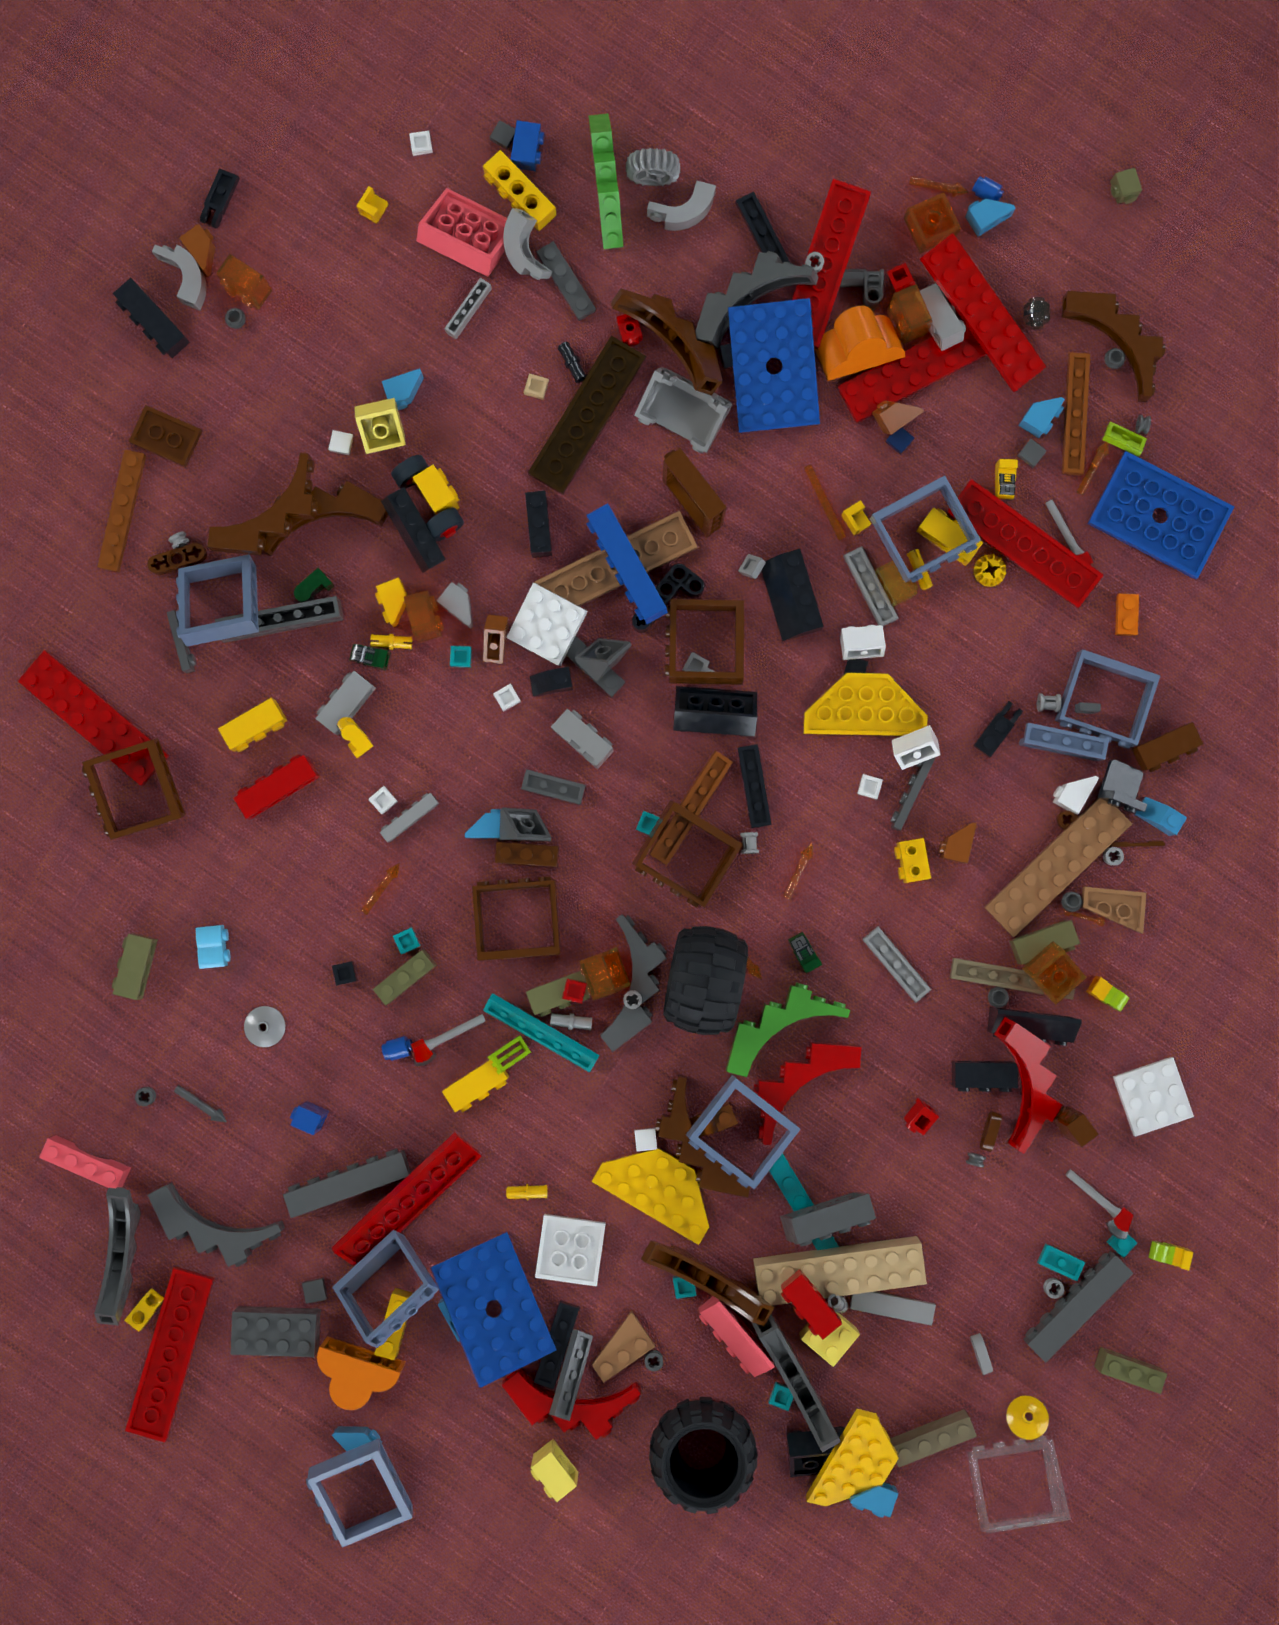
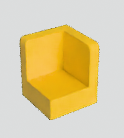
M368 186L357 204L359 214L376 224L388 207V202L375 195L373 188Z
M861 500L844 510L841 515L854 536L871 525L863 512L865 506Z

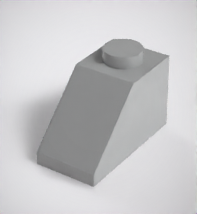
M451 582L437 602L471 629L473 627L470 597L467 594L468 590L460 583L455 585Z

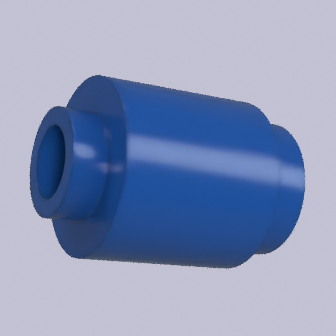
M980 176L972 189L976 193L975 196L983 200L999 201L1004 193L1001 190L1002 185L986 176L984 178Z
M407 1036L386 1041L385 1044H382V1053L385 1060L394 1061L411 1056V1051H413L411 1047L412 1040L408 1039Z

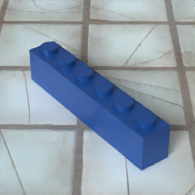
M607 503L587 514L589 522L586 525L591 534L596 533L599 538L595 541L600 550H605L608 554L605 559L610 568L615 567L618 572L615 577L620 586L624 584L628 590L625 592V595L629 602H634L637 606V609L634 611L639 620L644 619L645 623L649 624L667 614V607L609 504Z

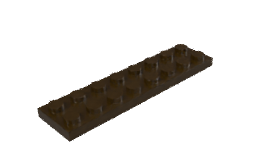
M613 336L609 338L528 471V475L562 495L565 493L645 361L646 356Z

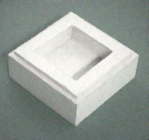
M429 131L409 134L413 156L433 153Z
M333 430L328 450L330 452L350 455L353 434Z
M511 683L493 693L503 712L521 702Z
M862 774L857 794L877 800L883 780Z
M385 786L368 799L382 815L398 802Z
M655 1128L634 1130L637 1152L657 1149Z

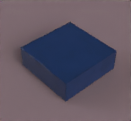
M902 427L890 435L885 442L901 455L915 438Z

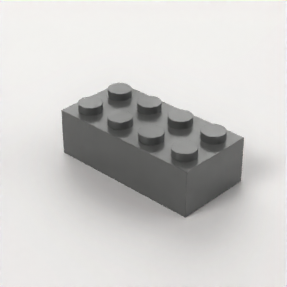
M855 1191L782 1215L780 1218L787 1241L800 1244V1246H806L813 1243V1239L820 1238V1240L832 1237L831 1233L837 1231L839 1233L851 1231V1227L855 1225L859 1227L871 1224L870 1220L876 1219L870 1195Z
M238 1306L232 1312L230 1355L315 1357L319 1350L321 1309Z

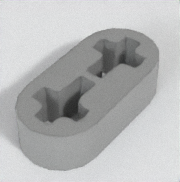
M978 1333L970 1336L982 1374L985 1375L993 1372L981 1334Z

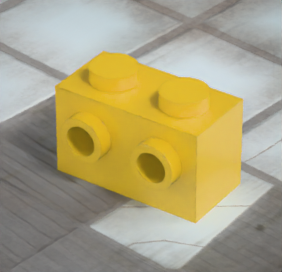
M924 838L896 843L897 847H894L896 859L900 860L901 867H898L900 880L903 879L904 883L931 879Z

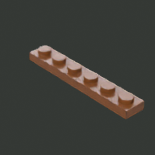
M1070 352L1068 354L1062 474H1084L1090 354Z
M124 449L97 565L99 569L120 572L146 460L144 453Z
M714 751L680 805L699 816L733 762L719 752ZM674 813L648 854L667 865L693 824Z

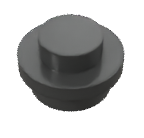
M232 308L227 311L225 321L229 327L238 329L245 324L246 316L242 310Z
M1118 348L1110 349L1105 354V364L1111 369L1120 368L1125 362L1124 352Z
M1067 892L1061 900L1062 907L1068 912L1078 911L1083 903L1081 896L1076 892Z
M994 987L989 991L988 1001L993 1007L1001 1008L1008 1003L1009 995L1004 988Z

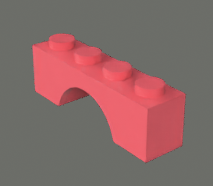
M57 1135L47 1139L39 1157L107 1188L123 1187L131 1167L115 1160L90 1155L76 1147L75 1143Z

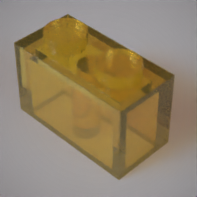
M893 560L876 569L875 572L893 608L918 594L916 582L912 583L910 580L905 583Z

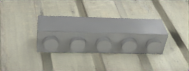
M482 278L478 280L444 328L448 335L455 340L458 338L492 290L491 284Z
M432 793L423 795L421 797L422 800L414 802L411 805L412 807L409 810L405 809L399 818L395 817L391 820L392 823L390 825H385L381 828L380 834L387 843H390L439 805V802Z

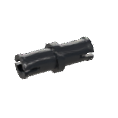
M569 342L561 343L557 349L565 361V367L570 370L576 383L583 382L587 375L580 365L579 357L575 356Z

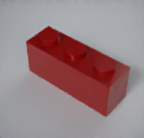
M801 1269L781 1284L782 1297L788 1304L790 1302L793 1303L796 1307L794 1311L801 1320L804 1318L810 1324L808 1328L815 1337L819 1335L823 1340L842 1325L841 1318L828 1305V1302Z

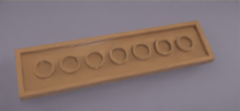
M680 511L627 536L647 573L697 549V545ZM598 550L534 582L577 606H581L620 587L615 577L618 572L615 567L610 568L605 558L608 554L605 550Z
M1097 798L1066 830L1051 842L984 907L1012 937H1015L1132 825L1117 807L1108 805V801Z

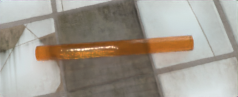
M812 465L805 466L804 470L838 540L844 539L846 536Z

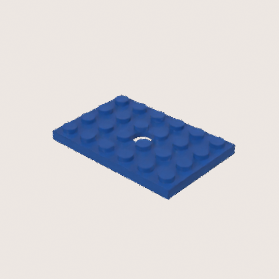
M810 298L728 307L739 433L820 424ZM778 358L782 362V370L778 374H770L767 371L766 364L769 359Z
M1125 451L1087 524L1196 580L1201 574L1234 506ZM1157 508L1164 509L1167 516L1166 522L1157 523L1153 519V511Z
M507 1232L430 1267L479 1388L556 1351V1347ZM492 1300L498 1301L501 1305V1313L495 1318L488 1316L486 1313L487 1304Z

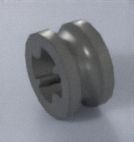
M1143 415L1138 416L1135 426L1136 433L1142 431L1143 434H1148L1151 416H1146L1145 418Z
M151 1087L141 1088L135 1094V1100L140 1106H148L156 1099V1092ZM142 1092L150 1094V1097H148L149 1101L142 1100Z
M968 1152L969 1159L966 1160L967 1164L978 1167L985 1166L983 1161L986 1160V1156Z
M651 1350L645 1355L646 1368L650 1371L661 1369L663 1366V1356L659 1351ZM657 1356V1361L660 1362L651 1365L648 1359Z

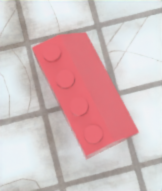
M712 1296L699 1307V1313L701 1314L699 1318L706 1326L710 1325L714 1329L712 1333L719 1342L723 1340L728 1346L726 1350L733 1358L737 1356L741 1361L740 1366L746 1374L751 1373L756 1377L775 1367L764 1345L730 1306Z

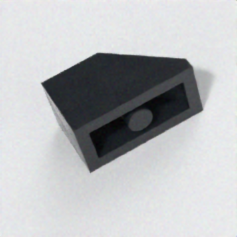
M569 667L547 670L529 676L533 697L573 690Z

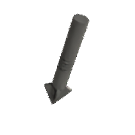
M180 1085L174 1090L176 1094L211 1116V1121L227 1122L221 1109H214Z

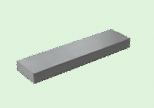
M861 546L845 554L843 557L878 626H885L898 620L899 618L863 547Z
M879 926L862 939L915 1003L931 991V988Z
M874 1291L852 1294L849 1308L932 1326L936 1304Z

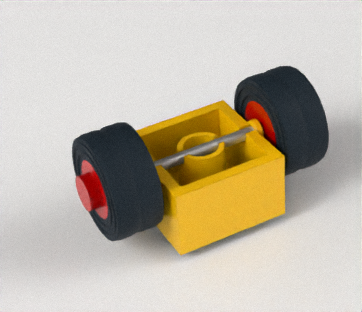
M414 455L400 462L392 470L391 475L400 489L403 487L406 489L416 484L433 510L435 516L426 525L436 542L453 536L463 526L464 521L457 511L459 509L457 502L460 499L452 485L447 486L449 482L441 468L436 469L434 464L428 466L422 455Z

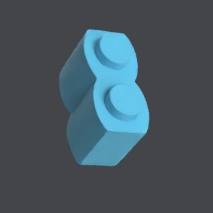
M224 925L196 928L199 969L228 966V962L231 959L230 950L226 949V941L229 940L228 929H225Z

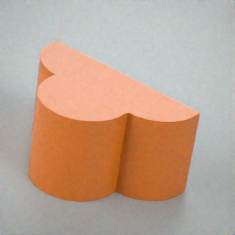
M856 306L844 311L836 319L834 329L824 333L819 349H815L827 381L905 357V351L891 319L884 315L874 316L872 309L867 306Z
M328 1336L320 1345L317 1353L319 1368L326 1376L332 1378L329 1386L330 1396L338 1407L345 1410L359 1409L367 1403L373 1391L383 1392L393 1387L406 1361L397 1358L390 1360L374 1355L375 1351Z

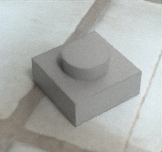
M748 554L738 572L744 576L756 579L766 562L760 557Z

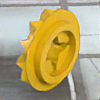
M985 554L974 565L976 580L987 587L1000 584L1007 574L1006 564H1004L1001 557L994 554ZM988 564L991 567H997V569L993 572V576L990 574V572L983 573L988 568Z

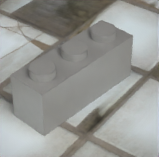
M936 283L914 293L913 305L941 351L964 340L965 325L962 320L957 318L955 308L949 305L946 296Z
M355 671L349 672L343 678V685L339 690L336 688L329 696L331 700L327 705L323 704L316 713L318 716L315 719L336 735L340 734L337 729L338 721L343 717L353 718L376 689Z

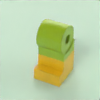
M1095 976L1086 990L1087 993L1119 1012L1122 1011L1129 1000L1126 994L1099 976Z
M1152 1241L1148 1257L1155 1261L1174 1265L1189 1271L1193 1252L1185 1247Z

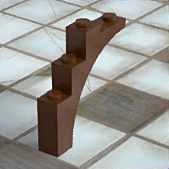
M620 288L611 301L612 309L629 315L654 331L679 357L692 380L695 391L713 395L723 382L714 346L697 340L693 322L675 316L672 299L657 294L650 298Z
M1067 291L1062 301V318L1078 320L1092 325L1109 336L1124 352L1133 369L1137 384L1138 402H1147L1155 393L1153 376L1156 373V363L1165 354L1163 337L1140 335L1142 331V323H1139L1140 315L1117 314L1119 302L1116 301V294Z
M300 453L297 469L290 485L271 508L259 516L240 524L209 527L207 547L215 552L261 556L262 550L265 549L266 545L263 535L288 538V532L292 530V520L290 518L314 520L315 514L318 513L319 503L313 495L309 494L313 488L310 476L315 468V462L308 453Z
M348 481L339 487L337 498L315 486L309 494L313 495L319 503L318 513L315 514L314 520L290 518L292 520V530L288 532V536L308 523L335 516L360 518L382 527L388 517V513L381 503L382 500ZM279 495L276 498L274 504L282 497V495ZM263 536L266 540V545L262 551L272 556L286 537Z
M678 1075L677 1079H673L671 1091L675 1092L673 1100L669 1099L667 1112L671 1113L670 1115L662 1114L661 1119L657 1118L655 1131H658V1137L682 1141L681 1144H677L675 1156L679 1157L678 1161L680 1163L702 1167V1169L697 1170L696 1174L699 1188L748 1198L750 1186L745 1188L737 1181L738 1176L734 1173L731 1176L721 1169L722 1164L716 1160L713 1163L705 1156L706 1152L702 1148L696 1150L688 1143L690 1139L686 1134L692 1125L686 1109L685 1091L687 1078L686 1076ZM744 1172L750 1178L752 1177L750 1173Z
M651 1240L641 1257V1260L645 1263L674 1274L706 1291L753 1323L765 1326L774 1309L771 1304L742 1282L728 1278L714 1266L696 1259L685 1249L673 1245L670 1247Z

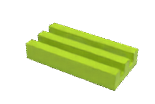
M1113 422L1108 424L1102 439L1138 457L1141 455L1147 438Z
M519 1035L487 1058L492 1060V1066L498 1069L496 1072L499 1075L530 1054L531 1051ZM516 1042H519V1046L514 1048L512 1051H510L500 1059H497V1055L511 1047ZM523 1048L525 1052L502 1067L501 1063Z

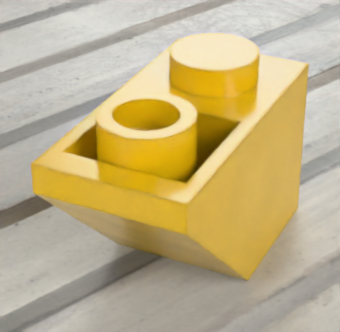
M399 577L376 586L378 592L375 593L379 605L383 604L385 611L382 614L386 623L390 622L393 627L398 625L409 601Z

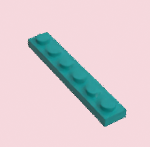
M493 993L483 1009L486 1013L588 1072L591 1071L600 1056Z
M782 1153L769 1171L792 1210L797 1211L814 1205ZM833 1236L820 1240V1238L812 1240L817 1250L839 1247Z

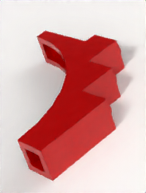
M1004 1017L994 1035L1006 1045L1013 1055L1022 1082L1020 1114L1008 1144L1024 1154L1038 1131L1042 1128L1045 1120L1053 1122L1063 1105L1046 1094L1057 1075L1040 1065L1051 1046L1016 1022Z
M810 1042V1047L806 1046L805 1058L809 1059L808 1062L784 1060V1065H780L779 1078H783L782 1081L758 1079V1083L753 1086V1092L781 1113L788 1100L797 1090L813 1078L839 1069L860 1068L862 1047L859 1045ZM760 1108V1118H763V1126H759L758 1139H762L763 1145H771L777 1121Z
M521 1368L503 1379L502 1387L531 1425H534L536 1422L540 1424L548 1417L555 1395L554 1392L534 1383ZM634 1382L622 1391L609 1396L594 1399H576L570 1421L552 1416V1418L564 1433L568 1429L570 1431L574 1430L581 1420L596 1440L600 1437L604 1438L612 1431L613 1420L611 1417H618L623 1412L625 1406L636 1403L640 1398L641 1388Z

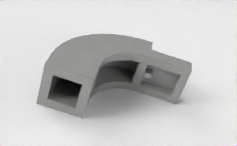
M696 180L694 192L690 200L677 207L649 201L647 217L655 222L665 221V230L678 231L688 229L698 224L708 214L715 197L716 185Z
M512 208L506 220L503 234L504 248L509 262L520 275H531L537 280L549 279L552 271L537 261L529 248L530 233L537 220L522 209Z
M154 245L152 253L158 260L173 265L182 271L183 280L176 297L182 304L200 311L206 297L207 288L204 273L196 260L187 250L179 245H176L175 250L165 245L162 247Z

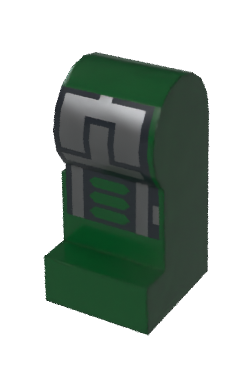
M318 567L296 586L294 596L300 603L312 601L315 595L323 588L330 591L334 584Z
M353 644L349 660L386 671L391 653L384 649Z
M803 932L788 939L804 973H808L823 965Z

